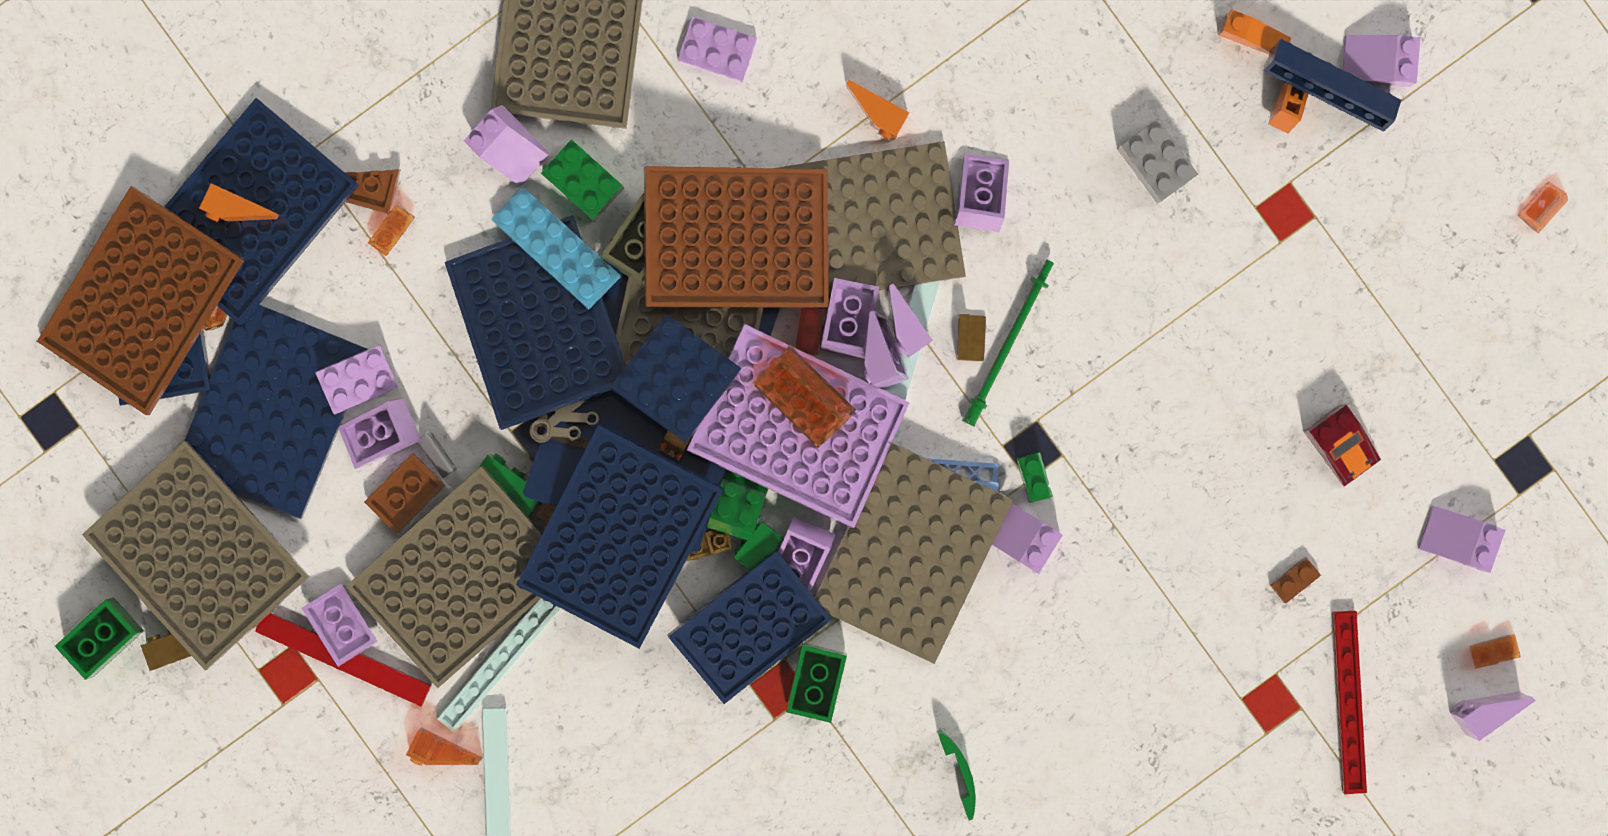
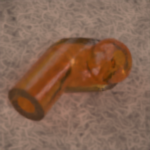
M218 307L216 314L210 316L203 329L205 331H212L222 327L227 314Z

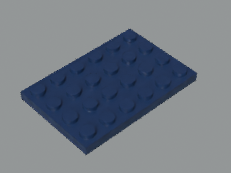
M775 549L668 633L667 636L723 704H725L832 619Z

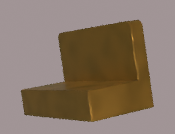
M959 314L957 360L984 361L986 316Z

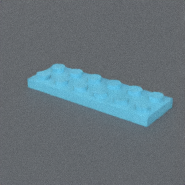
M524 187L491 218L503 232L588 310L621 277Z

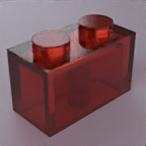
M801 307L796 349L809 355L818 356L824 309Z

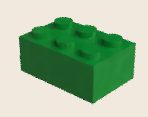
M572 139L541 172L548 181L594 222L624 189V186Z
M726 469L721 483V487L724 490L710 515L707 527L751 541L768 488Z
M113 597L105 599L60 640L55 647L77 672L87 680L95 677L139 637L144 630Z
M802 643L786 712L831 723L847 653Z

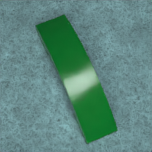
M939 730L937 733L945 755L954 753L968 791V793L960 795L968 820H973L976 794L970 768L956 743L944 731Z

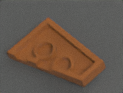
M401 170L345 172L359 184V187L346 202L389 214Z

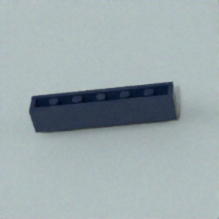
M1280 39L1270 50L1263 70L1383 132L1395 122L1401 104V99L1393 96L1391 93H1387L1371 83L1365 82L1283 39Z

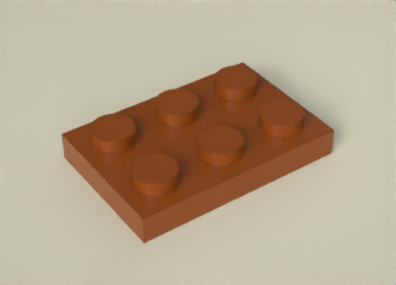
M412 453L364 503L398 534L446 485Z

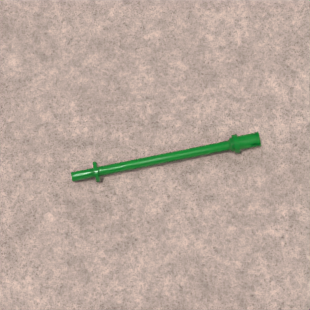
M1046 259L1037 278H1030L1034 284L978 395L974 396V398L971 397L969 401L971 404L961 421L975 427L982 410L986 409L985 399L1042 287H1049L1045 281L1054 265L1052 261Z

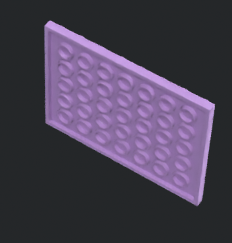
M744 324L728 357L729 360L741 368V371L696 429L686 451L854 528L891 446L889 442L892 443L910 402Z

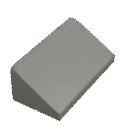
M431 432L425 433L418 444L441 477L445 478L457 470V467L434 434Z

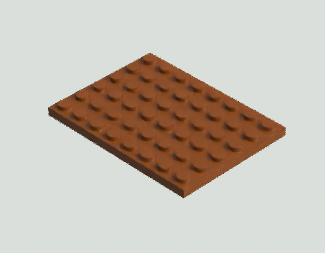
M645 166V307H829L827 169Z
M130 186L36 342L143 414L150 415L243 264L244 259L137 188Z

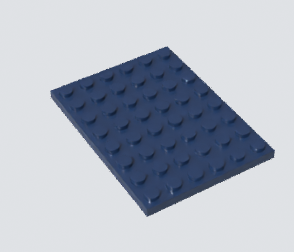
M255 98L164 207L244 259L243 264L217 304L237 324L243 325L359 187V184L263 102ZM212 183L279 216L277 219L225 221L219 218L218 222L206 217V211L199 209Z
M573 215L560 219L562 223L582 240ZM511 238L444 262L498 426L501 430L612 390L610 388L624 370L626 363L603 297L588 310Z
M259 304L243 325H239L233 320L209 379L211 391L204 392L184 441H187L233 492L302 519L338 433V428L347 411L346 409L333 414L315 372L368 349Z
M599 423L517 586L640 649L724 488Z

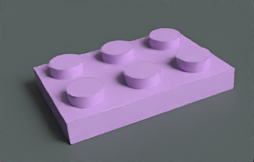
M692 17L678 61L743 83L757 38Z
M380 345L315 372L333 414H337L398 387Z
M341 583L301 608L338 667L378 642Z

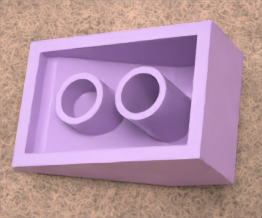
M1346 35L1343 70L1371 84L1411 87L1417 83L1421 37Z
M503 105L491 109L464 140L482 160L519 186H522L550 155Z
M964 154L954 225L1000 232L1005 218L1009 160Z
M834 278L820 350L865 359L869 313L875 311L879 291L878 286Z
M891 284L888 291L895 339L898 342L895 344V347L902 356L906 354L909 358L933 340L895 285Z
M876 311L869 313L864 361L866 370L864 374L869 384L871 383L873 386L886 389L908 380V376L899 351L895 347L896 343L886 316Z
M404 398L388 401L338 428L355 469L421 441Z
M1011 504L992 545L1039 574L1063 535L1016 505Z
M1433 506L1418 549L1483 572L1491 573L1506 530Z
M793 517L778 553L811 592L830 551L835 534Z
M1521 692L1469 699L1467 701L1462 700L1454 706L1455 710L1450 712V714L1465 735L1480 741L1536 700L1532 696Z

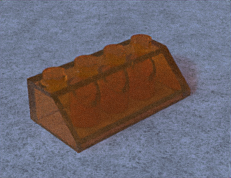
M790 345L752 383L818 448L837 432L856 410Z

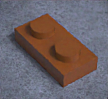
M1305 557L1270 586L1283 603L1286 604L1318 579L1321 574L1310 560Z

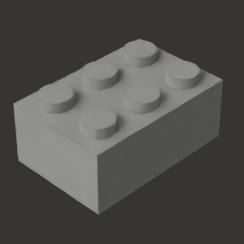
M1159 119L1155 120L1117 149L1157 204L1198 175Z

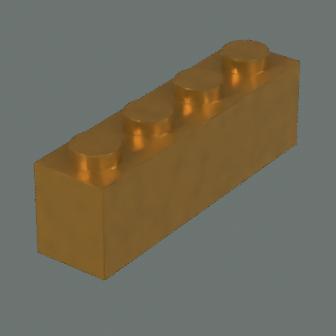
M169 630L168 636L161 638L160 634L146 638L148 643L140 645L149 671L191 656Z

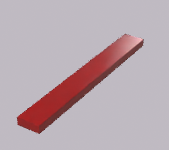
M1332 611L1342 791L1344 795L1367 793L1357 611Z
M273 613L268 614L255 630L256 633L420 707L423 706L432 686L362 653H359L338 667L317 633Z

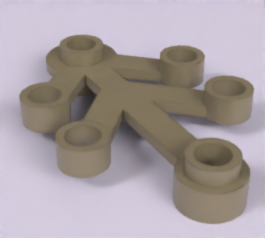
M587 398L555 410V414L548 420V413L539 416L538 420L530 426V435L533 440L540 443L548 441L551 437H564L576 442L582 436L578 427L572 426L566 429L555 426L563 421L586 423L589 427H595L599 424V416L595 412L573 413L574 410L589 399ZM595 416L597 419L594 423H590L588 418ZM540 428L546 429L543 435H539L537 432ZM572 431H578V436L571 437L570 433Z

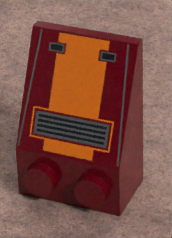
M1347 404L1337 406L1303 431L1343 487L1381 460L1360 422Z

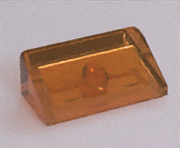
M1548 181L1518 214V217L1535 232L1539 233L1568 201L1567 193Z

